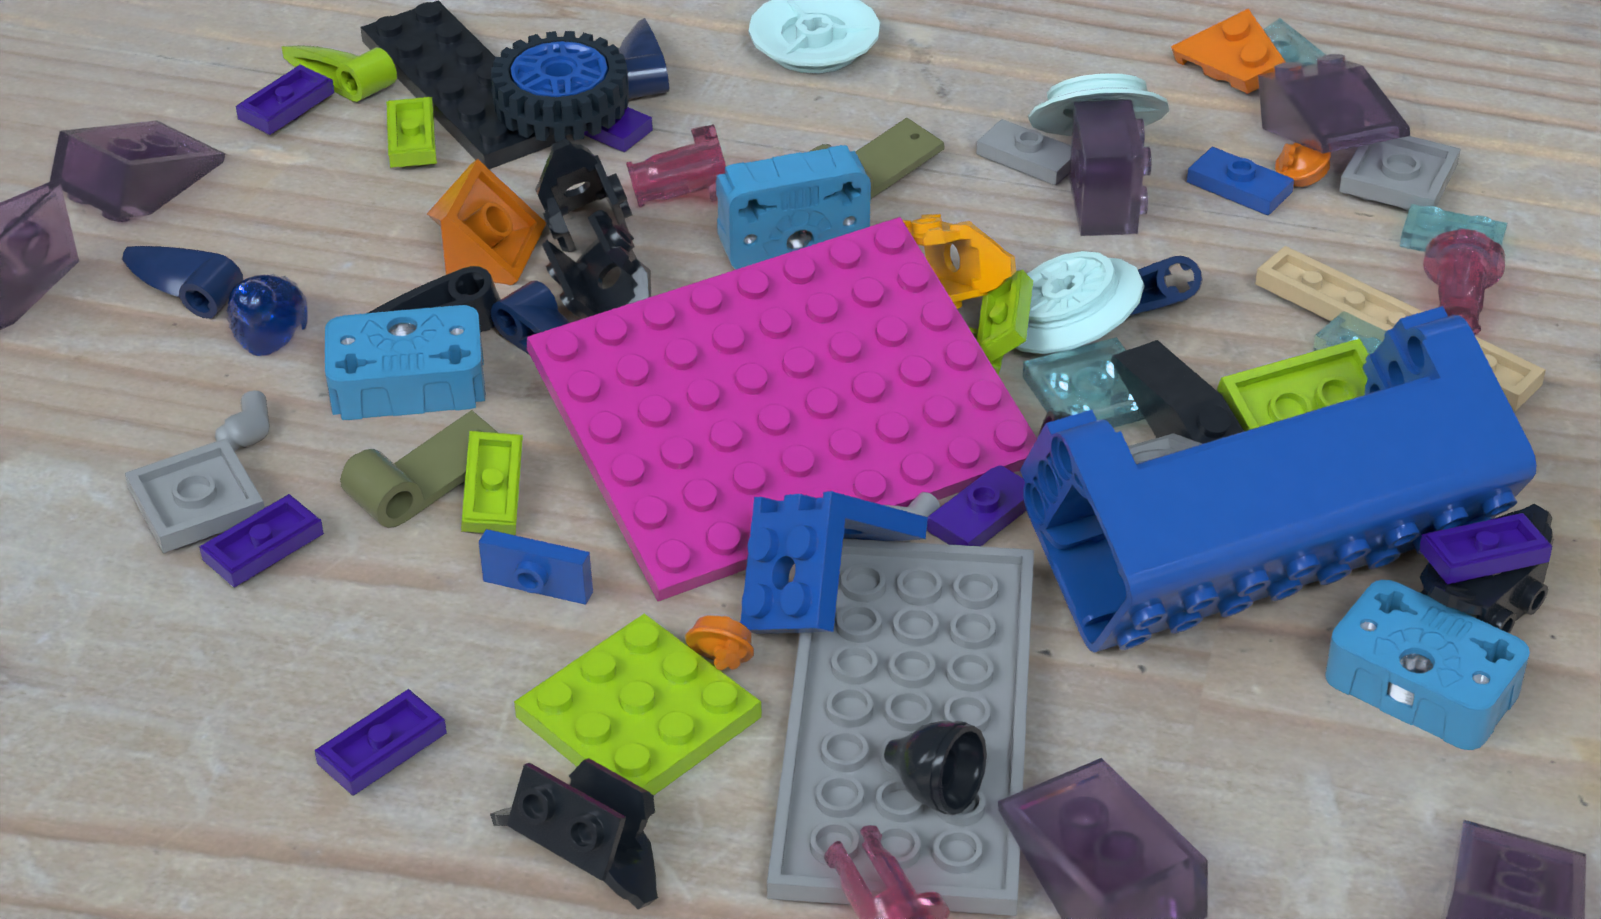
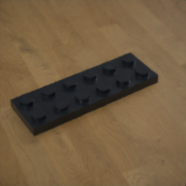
M439 0L422 3L414 9L394 16L381 17L376 22L360 27L362 42L370 50L377 47L388 53L395 64L397 79L416 98L432 97L434 117L475 160L479 159L488 169L551 147L552 144L557 143L555 142L554 135H549L546 141L536 140L535 133L527 138L519 135V129L512 132L506 128L505 122H500L497 113H495L491 83V68L496 57Z

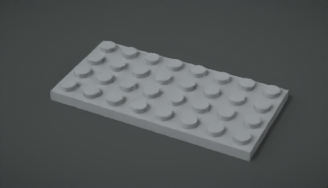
M843 539L834 632L800 633L767 877V899L1017 916L1034 563L1033 549ZM938 721H962L980 729L986 742L987 759L985 774L972 804L962 813L951 815L937 812L915 800L907 792L897 771L884 759L885 748L890 740L904 738L922 725Z

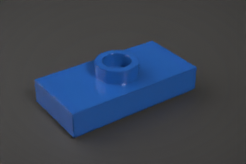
M1213 146L1188 168L1187 174L1188 183L1265 215H1270L1293 192L1294 179Z
M488 529L485 530L479 540L483 582L584 605L589 601L593 593L590 552Z

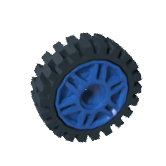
M556 31L546 32V38L541 39L538 34L528 36V43L520 39L513 43V49L508 47L503 49L501 57L495 58L491 68L492 95L498 119L501 123L505 122L506 128L512 132L519 129V135L527 138L535 133L536 140L546 141L549 135H554L555 142H559L565 139V135L572 134L574 140L584 139L585 131L594 136L601 133V126L609 129L615 125V119H621L624 115V109L628 107L629 82L625 57L623 53L619 54V48L614 44L608 46V40L599 37L593 41V34L583 32L579 38H576L575 31H565L563 37H557Z

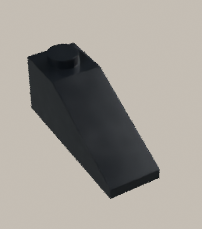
M1158 340L1112 356L1111 362L1156 438L1174 433L1204 444L1244 432L1223 396Z

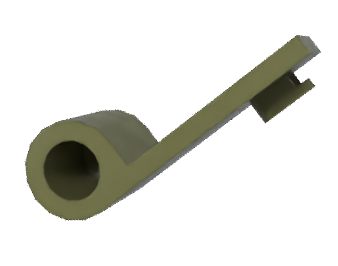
M906 117L857 150L856 154L870 178L871 199L945 149L944 142ZM822 144L810 151L827 149L828 147L832 146L829 144Z
M471 410L395 463L375 449H366L353 455L348 459L340 478L341 487L382 526L387 528L397 527L465 481L469 431L499 432Z

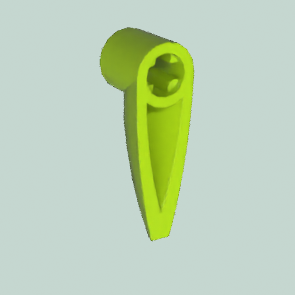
M281 46L283 58L294 67L302 65L332 79L334 92L354 102H358L394 84L397 79V71L393 60L381 48L376 47L358 56L318 46Z

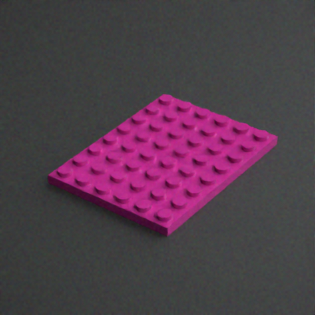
M901 217L527 337V351L657 601L746 570L754 497L784 501V495L803 494L815 498H823V492L833 491L881 505L908 507L921 492L930 493L937 500L959 493L988 470L1000 465L1012 472L1020 471L1037 440L1034 432Z

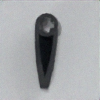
M470 266L421 285L368 313L467 305L477 310L480 331L483 332L495 327L491 317V308L501 298L488 270L478 266Z

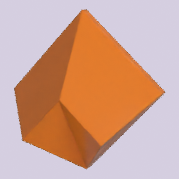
M476 159L469 165L427 213L441 227L446 275L465 267L478 266L488 270L494 283L513 285L519 280L547 223L479 159Z

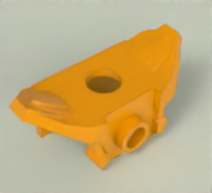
M941 214L921 215L920 219L913 220L912 222L911 220H903L916 243L924 246L925 258L957 309L963 306L962 300L987 295L989 291L1002 286L1006 279L1016 272L1015 256L1005 251L971 221L955 224L942 221ZM952 244L957 248L960 257L958 270L954 267L950 256Z

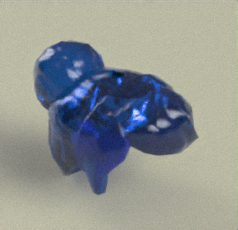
M274 273L252 276L238 283L230 293L226 310L229 328L242 348L248 350L253 355H269L279 350L294 336L295 330L300 324L302 330L306 329L308 324V302L306 296L299 289L297 283L289 280L286 276H278Z

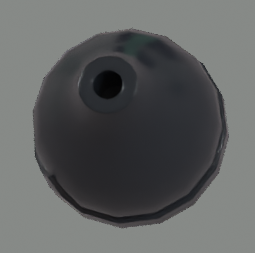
M938 721L922 725L904 738L890 740L885 748L884 759L897 771L907 792L915 800L937 812L955 815L962 813L972 804L980 789L986 767V742L981 730L973 725L962 721Z

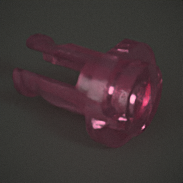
M714 124L692 128L691 133L694 141L692 144L655 154L643 162L632 164V161L626 163L639 207L645 206L644 202L651 200H667L704 189L708 190L711 202L718 201L716 178L719 174H725L726 164Z
M1460 229L1448 231L1433 238L1426 246L1423 260L1424 271L1429 279L1438 285L1439 307L1443 306L1448 316L1460 315L1471 327L1474 335H1477L1481 331V326L1478 323L1479 314L1483 309L1485 289L1496 284L1503 276L1506 261L1505 251L1500 244L1476 230Z
M868 825L860 830L865 840L862 843V848L887 890L873 897L841 841L834 842L825 852V862L830 868L836 869L839 874L842 891L859 919H947L949 917V907L941 894L937 892L917 894L898 860L882 845L881 839L883 835L877 826Z

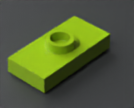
M432 97L386 101L390 168L437 164Z
M1023 269L1016 271L1011 277L1007 278L1002 286L989 291L987 295L983 296L977 342L990 363L1026 342L1033 280Z
M469 431L461 532L484 533L488 529L516 535L523 435Z

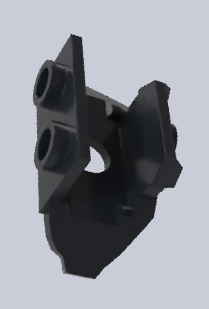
M567 139L552 144L550 155L535 190L545 210L543 215L554 240H558L562 252L576 250L563 216L593 201L607 198L618 225L622 223L628 230L625 218L633 216L617 174L607 176L599 156H594L587 147L581 144H572ZM585 182L583 185L575 189L567 190L576 184Z
M598 210L588 217L598 238L576 262L548 240L542 244L550 261L546 265V269L563 289V292L559 295L560 299L568 310L577 317L583 314L590 317L651 297V270L641 263L632 250L635 247L632 242L634 237L622 223L613 225L612 219L603 210ZM619 267L621 273L618 280L611 287L603 289L602 283L606 274L611 269Z
M1536 504L1496 517L1501 518L1524 513L1551 545L1553 544L1552 516L1549 511ZM1428 562L1419 576L1424 587L1420 593L1433 598L1446 607L1477 615V619L1510 633L1516 620L1524 613L1534 614L1544 602L1548 593V586L1544 584L1549 562L1447 584Z
M590 758L583 760L569 775L571 779L570 785L530 762L524 764L512 807L490 813L493 825L512 828L592 876L604 881L617 895L628 900L638 910L655 901L658 895L651 842L643 831L649 817L655 813L654 795Z

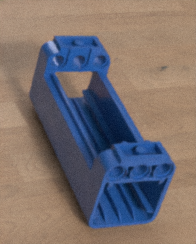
M1443 306L1400 318L1392 329L1386 331L1384 334L1385 339L1375 352L1369 354L1365 359L1366 363L1362 367L1368 378L1365 385V395L1138 464L1135 463L1122 432H1115L1107 420H1097L1093 410L1046 423L1020 468L1025 481L1023 487L1024 503L1034 530L1087 648L1094 653L1117 645L1120 650L1130 649L1146 642L1152 637V634L1167 629H1170L1171 633L1183 632L1198 625L1204 617L1219 612L1222 617H1229L1246 610L1253 604V601L1270 597L1271 601L1282 600L1300 591L1303 585L1318 580L1321 585H1328L1346 577L1353 569L1368 565L1370 570L1377 569L1395 561L1402 553L1415 549L1417 554H1422L1419 551L1422 534L1487 521L1514 507L1517 504L1515 497L1536 474L1535 454L1467 321L1460 315L1448 316Z

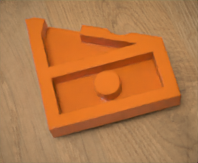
M1249 8L1171 46L1177 63L1184 65L1187 61L1197 64L1202 67L1204 75L1216 80H1225L1231 84V87L1247 94L1289 74L1286 61Z

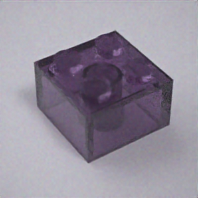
M1131 100L1074 102L1069 182L1080 236L1138 234L1139 216L1147 214L1148 192L1147 187L1142 186L1143 176L1151 175V150L1149 146L1143 147L1145 141L1144 121L1142 118L1136 119Z

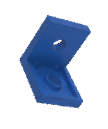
M833 491L823 492V498H815L803 494L784 495V501L754 497L740 623L754 634L834 632L843 539L877 541L926 539L928 517ZM795 564V576L793 581L789 582V573Z

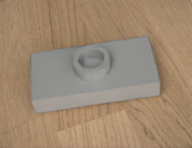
M1001 119L977 141L976 154L1052 185H1057L1080 163L1081 149L1045 136L1036 130L1027 129Z

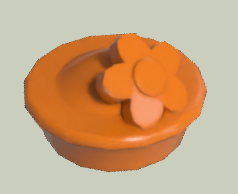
M1307 138L1293 144L1286 143L1276 160L1275 170L1294 179L1293 186L1304 187L1312 185L1321 180L1329 171L1331 148L1326 141L1320 138Z
M707 615L700 617L693 628L685 634L686 644L701 656L714 660L713 663L718 670H723L727 667L731 670L737 669L740 663L747 662L754 656L751 631L740 622L732 620L727 616Z

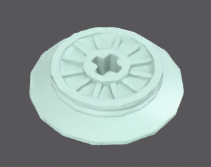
M771 0L764 3L751 16L748 32L755 47L784 68L800 73H825L839 70L851 64L858 56L866 53L878 40L880 21L873 9L860 0Z
M1093 74L1064 80L1052 86L1047 92L1048 101L1035 106L1028 115V119L1032 127L1045 133L1065 136H1096L1121 133L1145 127L1162 119L1169 112V105L1166 98L1147 91L1145 80L1137 76Z
M1087 251L1063 254L1040 264L1027 273L1033 280L1026 342L1016 348L1023 352L1048 354L1075 349L1100 339L1122 324L1140 303L1144 283L1137 267L1122 259L1108 258L1099 252Z

